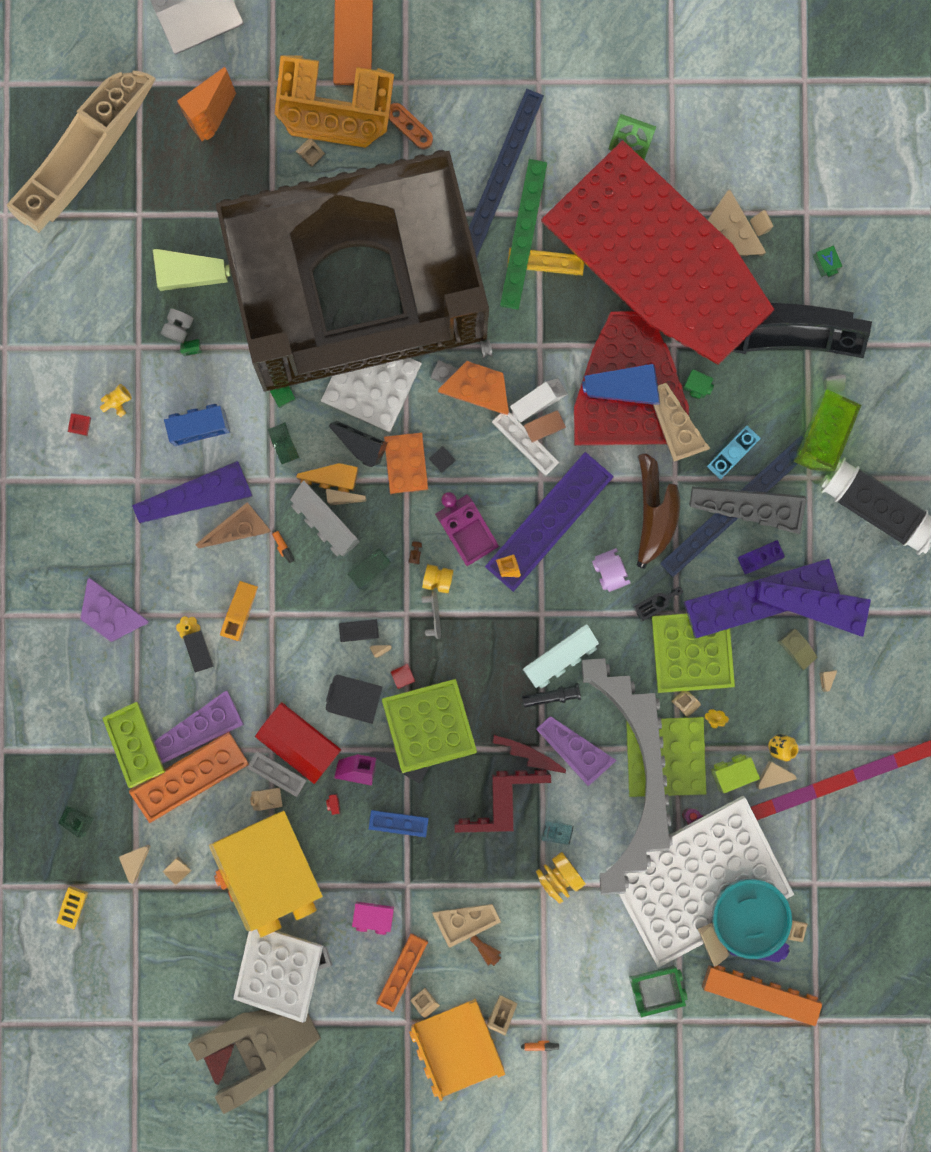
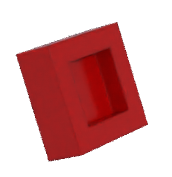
M71 413L67 432L88 436L91 417Z
M338 793L330 794L329 799L326 800L327 810L331 811L332 815L340 814Z

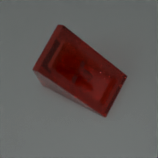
M233 1043L204 1058L211 1076L217 1085L220 1084L235 1046Z

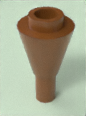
M476 935L471 937L470 941L478 948L488 966L491 964L495 966L501 959L499 956L501 952L483 943Z

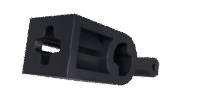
M678 587L668 595L657 593L633 606L642 622L667 608L669 599L675 595H681L683 590L681 587ZM656 597H662L664 599V602H662V607L656 606ZM649 606H651V608H649V609H647L646 611H644V612L641 613L642 610H644V609L648 608Z

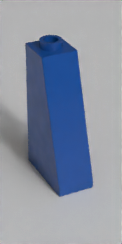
M654 364L584 376L585 381H582L584 393L587 392L589 397L654 405L661 404Z

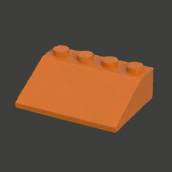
M223 67L177 101L188 124L201 141L204 139L208 140L214 136L236 95V91L227 69Z

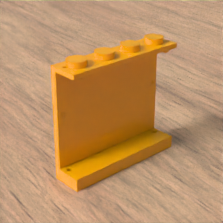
M476 999L411 1025L412 1031H409L413 1043L417 1042L419 1047L417 1049L420 1061L424 1060L427 1079L431 1078L433 1086H431L432 1092L435 1097H439L440 1101H443L444 1096L495 1075L498 1078L505 1075L504 1067Z

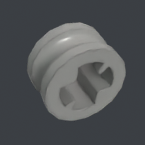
M488 339L486 342L480 341L483 358H486V355L493 356L490 340Z

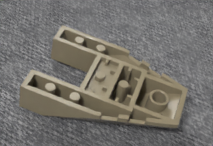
M263 1009L241 1013L191 1039L188 1045L196 1061H199L235 1042L250 1075L216 1093L215 1099L222 1113L225 1114L278 1083L321 1037L309 1014H307L306 1021L302 1023Z

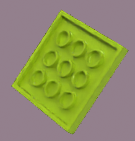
M687 614L651 616L657 693L735 687L730 628L695 639Z
M456 679L382 699L402 773L477 753Z
M704 717L661 718L662 729H659V737H663V748H660L661 756L665 757V767L662 768L663 775L667 777V787H664L665 795H706ZM626 720L629 797H645L646 778L643 758L638 741Z

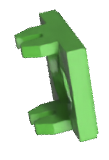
M620 114L608 149L612 151L620 143L618 138H621L631 148L637 144L643 146L641 149L634 151L645 160L656 126ZM633 125L632 131L628 133L620 131L625 126ZM639 128L645 132L646 140L639 138L637 134ZM634 135L637 138V142L629 143L627 136Z

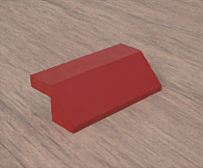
M282 702L254 736L313 784L319 780L341 751L338 746Z

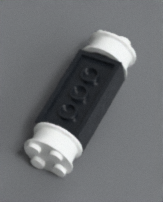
M845 457L841 460L836 459L831 466L832 472L829 476L825 475L820 483L822 487L820 492L828 493L835 498V502L838 501L839 504L899 541L903 546L909 545L916 550L917 555H920L922 552L926 554L931 548V516L928 514V510H924L860 469L859 466H852L845 461Z

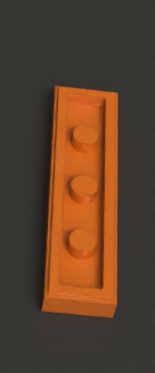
M413 933L410 934L376 1004L394 1012L428 941Z

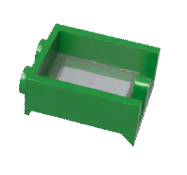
M674 965L629 976L637 1012L641 1018L686 1006L685 1000H688L685 988L682 989L680 981H683L682 973Z

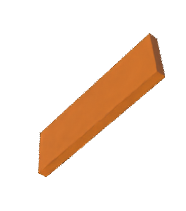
M335 0L334 85H354L357 67L372 70L373 0Z
M227 732L165 769L164 773L130 789L129 793L148 822L151 823L248 766L249 762L231 733Z

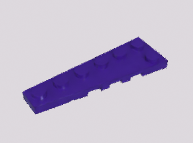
M236 461L136 503L132 507L138 522L141 524L168 516L250 498L253 495L241 466Z
M760 580L756 598L759 601L864 637L871 600L867 598Z

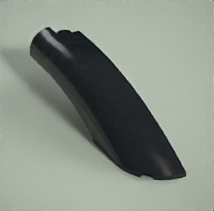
M771 303L774 311L732 351L747 354L749 351L770 349H805L864 359L872 321L853 318L854 312L801 304Z

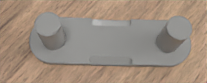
M432 591L431 596H422V603L432 602L434 614V629L425 630V635L436 636L437 639H440L441 627L437 593Z

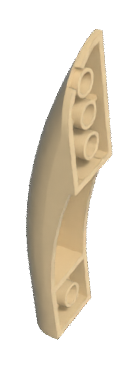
M140 71L123 74L119 72L108 77L77 110L73 121L45 161L7 204L10 212L25 226L27 224L40 233L49 221L53 222L116 144L156 80L155 77Z

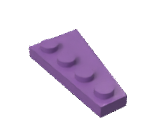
M551 716L536 728L587 786L617 761Z

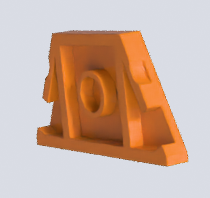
M466 361L438 389V393L508 416L509 410L502 372Z

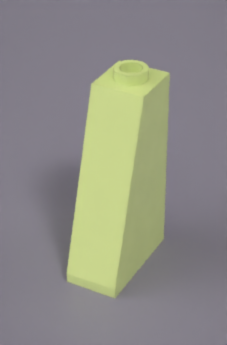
M153 249L157 287L160 291L228 282V276H231L230 267L226 265L223 259Z

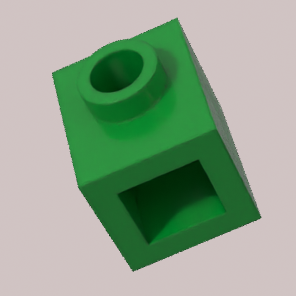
M692 369L683 390L690 392L689 395L696 399L704 398L706 394H711L714 384H712L714 378Z

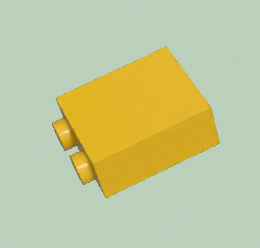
M285 811L278 812L208 845L247 931L257 929L260 937H264L282 928L278 918L292 912L295 919L298 920L317 911L313 901L323 896Z

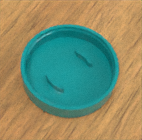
M742 879L728 885L718 895L712 910V925L718 940L730 952L747 959H760L772 955L784 945L791 931L792 913L787 899L775 886L758 879Z

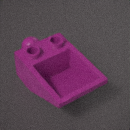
M451 492L443 494L441 502L445 508L435 513V516L466 566L499 547L468 494L458 500L455 494Z

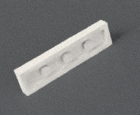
M510 412L508 416L500 413L492 421V424L545 477L559 464L538 441L531 443L524 426Z

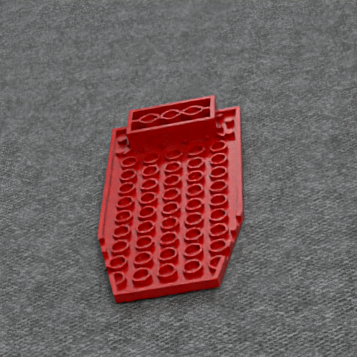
M623 140L541 219V222L649 326L662 331L670 338L676 339L682 345L695 350L698 354L717 365L774 311L771 303L732 242Z

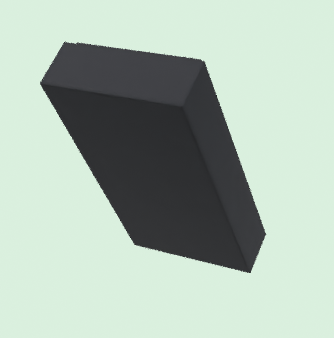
M377 619L339 623L340 642L379 638Z
M202 630L183 636L195 673L214 667Z

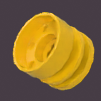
M560 852L552 859L555 866L554 869H551L547 864L543 865L548 872L546 875L540 868L536 871L543 888L559 904L563 902L559 893L563 892L567 898L570 897L566 889L570 886L577 892L586 885L563 852Z

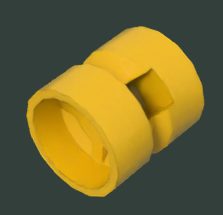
M427 564L422 588L429 590L437 588L438 592L449 594L454 570L444 567L439 570L438 566Z

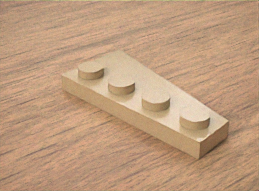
M667 383L659 385L658 390L661 404H653L673 462L709 450L710 447L704 441L688 414L681 407Z

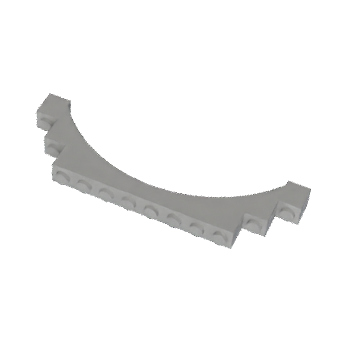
M605 658L582 660L583 683H589L601 691L623 714L638 741L644 763L646 793L639 826L628 848L618 861L606 873H600L599 875L601 895L625 894L626 888H629L628 876H624V874L647 872L648 867H651L650 855H646V852L668 851L670 846L673 845L672 833L668 834L671 818L670 814L666 813V806H669V797L664 792V787H667V777L663 775L662 768L665 767V757L661 756L660 748H663V737H659V729H662L661 717L657 718L660 702L659 698L656 699L655 693L632 695V693H635L634 681H631L630 676L607 677L610 675V666L606 664Z

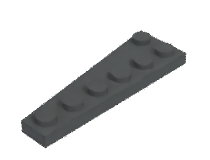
M692 486L689 505L692 508L720 513L724 516H732L744 521H753L760 525H769L780 530L800 534L807 498L802 495Z

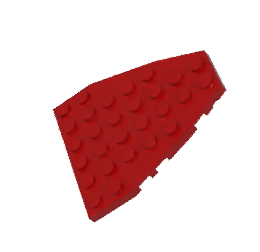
M635 311L610 312L592 349L584 376L654 364L658 386L667 383L681 407L689 416L688 402L678 379L669 348L664 343L660 331L649 326ZM581 383L574 405V446L667 445L653 404L589 397L587 392L584 393Z

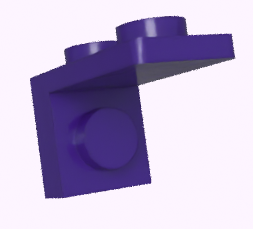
M776 540L737 558L746 575L785 558L779 541Z

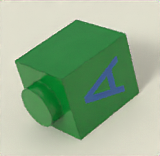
M834 245L813 255L821 277L827 275L830 278L839 273L838 270L841 269L842 264Z

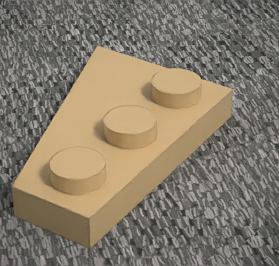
M493 904L432 912L449 948L501 922Z

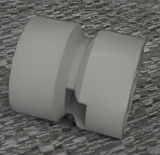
M170 309L167 316L168 323L164 324L160 334L174 341L184 343L188 334L186 329L190 328L194 318L178 310ZM174 321L182 324V326L178 327L176 325H173Z

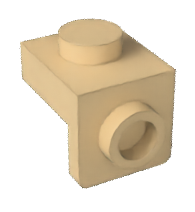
M280 788L252 791L250 803L253 810L260 811L282 807Z

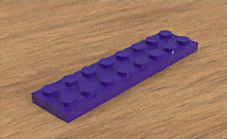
M584 452L486 564L485 568L514 592L614 476L589 454ZM515 555L521 576L501 577L496 560Z
M830 559L685 601L684 605L694 638L703 637L788 611L756 599L760 580L840 594Z

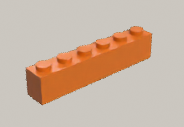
M708 965L702 984L704 991L816 1026L822 1008V1003L818 1000L817 996L811 994L803 996L799 994L800 991L793 988H788V990L781 989L780 984L774 982L766 984L762 982L763 979L756 976L747 978L744 977L743 972L737 970L729 972L722 965L715 967Z

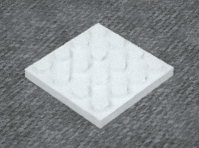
M408 358L332 376L321 402L391 433L422 363Z
M257 929L249 931L233 999L302 1023L305 1022L323 945L279 931L264 937H260Z

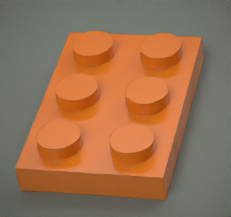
M422 433L384 437V441L388 442L385 451L390 494L428 490Z

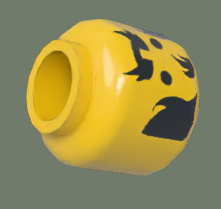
M777 734L768 744L771 756L786 762L795 758L799 749L794 738L783 734Z

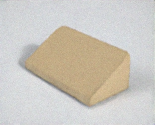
M712 923L698 929L711 963L714 967L719 965L729 956L728 950L718 940Z

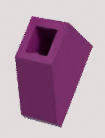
M357 754L338 760L334 778L372 786L376 771V758Z

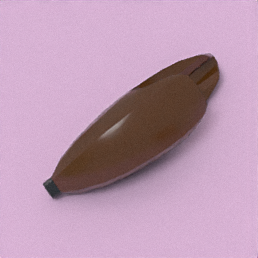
M647 453L638 455L643 485V527L636 565L642 569H645L649 562L656 559L673 538L678 525L681 502L678 486L676 484H669L664 501L660 504L658 462Z

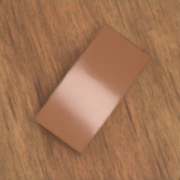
M557 410L525 424L524 428L531 443L566 428Z

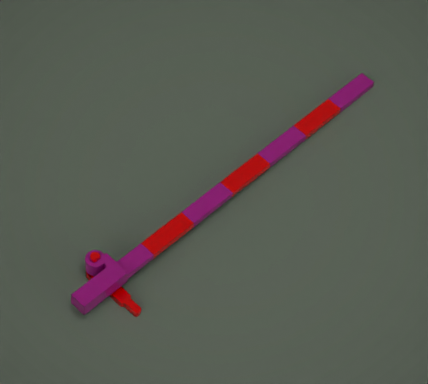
M931 740L750 806L756 820H760L931 756ZM686 808L682 813V817L687 822V825L703 817L698 810L693 808Z

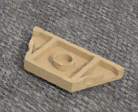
M728 190L708 221L732 242L741 257L748 255L763 256L766 251L731 190Z

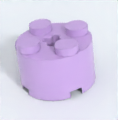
M617 548L595 556V560L592 561L596 572H600L602 578L599 580L603 590L608 589L609 592L631 584L630 580H625L628 574L621 557L615 555L618 552Z

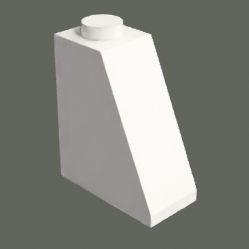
M558 378L546 381L511 405L512 415L519 422L527 421L568 395Z

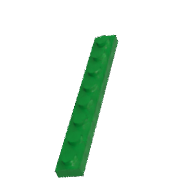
M533 159L528 161L500 303L501 307L519 310L548 162Z

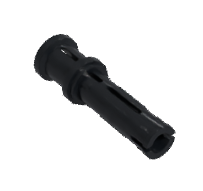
M575 683V686L564 688L559 686L557 690L522 696L524 708L558 701L565 703L573 699L581 700L578 683Z

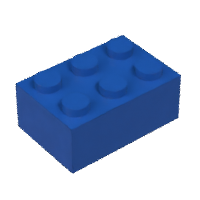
M217 404L207 405L206 409L200 411L198 408L191 409L184 415L179 413L168 415V419H164L169 442L174 446L230 433L226 412Z

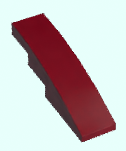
M497 735L493 736L492 743L511 747L510 755L528 758L527 766L566 774L564 767L536 749L512 739Z

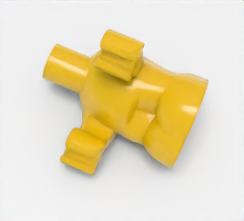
M119 384L115 390L101 398L104 404L100 406V409L106 412L110 408H115L117 410L116 414L121 418L126 414L122 404L130 401L132 396L124 385Z

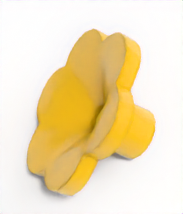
M184 616L180 619V623L176 625V630L181 638L201 629L195 617L188 618Z
M710 709L705 714V719L708 720L712 728L723 727L729 721L725 713L720 710Z

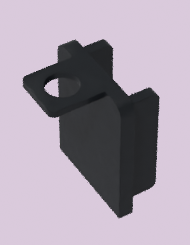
M335 675L326 698V711L373 724L383 686L342 675Z

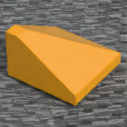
M515 555L496 560L501 577L521 576Z

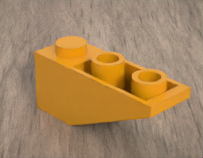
M337 463L298 473L296 478L301 480L300 483L305 481L308 485H312L313 482L319 484L320 488L330 489V487H336L338 491L349 493V490L354 491L359 469L355 466Z
M239 581L226 614L220 636L241 641L258 586Z

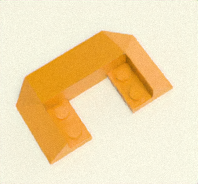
M280 56L274 114L281 120L291 136L366 148L387 132L394 82L393 73L379 68L371 70L357 67L352 102L315 97L319 61L304 59L303 56Z

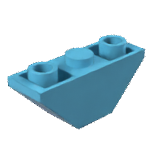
M746 426L708 464L707 468L721 480L761 438Z

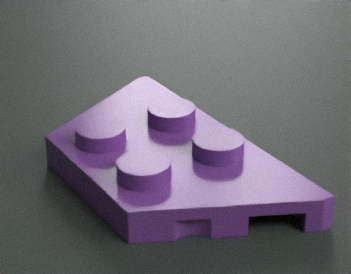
M91 578L87 580L80 619L109 641L113 642L150 622Z

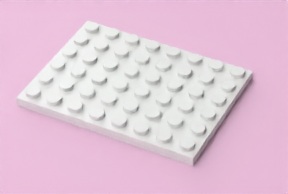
M744 796L672 833L673 845L670 846L668 851L646 852V855H650L651 867H648L647 872L624 874V876H628L629 888H626L625 894H619L658 968L703 944L698 929L712 923V910L718 895L733 882L742 879H758L775 886L786 899L794 895Z

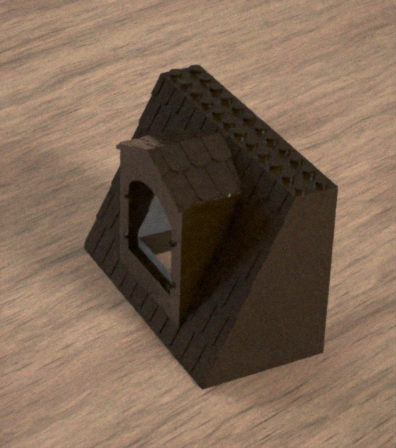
M438 150L427 156L421 154L409 160L399 159L392 164L381 163L370 169L359 168L356 172H342L335 177H320L317 181L313 182L302 181L295 186L285 185L274 191L263 190L259 194L252 196L245 194L234 200L223 199L220 203L215 204L252 364L264 392L487 340L489 306L450 150ZM350 247H370L389 254L404 314L326 331L313 276L316 267L331 254Z

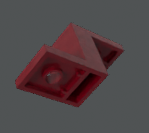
M515 770V774H508V771H496V774H492L493 821H490L489 817L478 818V821H470V818H459L458 822H455V833L514 831L512 784L552 783L551 774L547 773L546 770H535L533 774H527V770Z

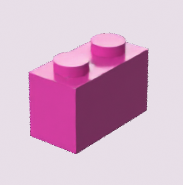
M356 901L352 927H356V931L367 932L370 929L375 930L376 934L386 935L387 932H391L394 907Z

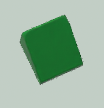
M195 339L181 343V354L185 357L201 353L200 340Z

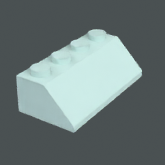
M586 624L522 670L535 688L539 686L542 689L550 683L549 679L552 676L559 677L565 673L566 670L564 668L569 664L573 667L581 661L580 657L585 653L590 655L596 651V645L599 643Z

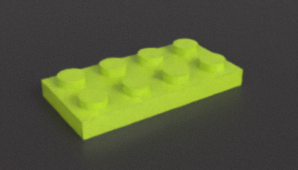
M138 702L102 718L129 788L165 772Z

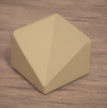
M177 857L162 872L177 885L192 870Z

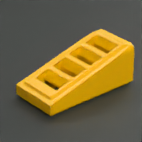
M72 886L68 887L56 923L75 929L88 892ZM71 895L79 897L80 900L72 899ZM69 902L74 903V904L78 905V907H77V908L72 907V906L68 905V903H69ZM66 909L76 912L75 915L65 912ZM63 916L72 918L73 922L64 920Z

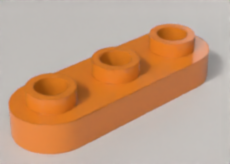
M399 103L390 105L389 121L419 149H428L433 143L432 133L403 105ZM399 112L400 115L398 117H394L393 113ZM412 125L413 129L408 130L406 127ZM424 137L427 141L422 143L420 139Z

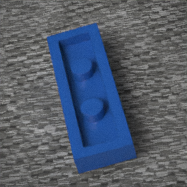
M371 810L368 830L426 837L429 818Z

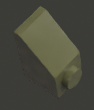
M796 628L791 629L777 641L802 670L806 669L818 658L809 643Z

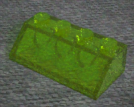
M826 389L818 400L793 462L810 470L834 472L862 405Z

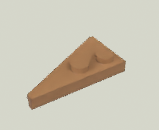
M247 502L195 545L200 549L267 534L271 530Z

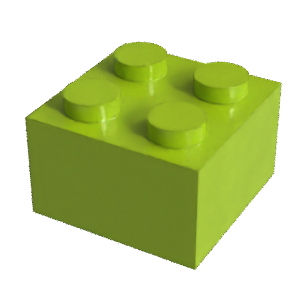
M739 754L732 757V761L728 763L721 761L713 765L714 768L710 771L719 792L727 793L760 779L751 757Z

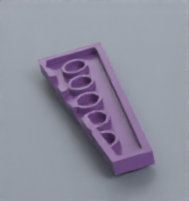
M227 690L160 736L154 743L163 764L244 725Z

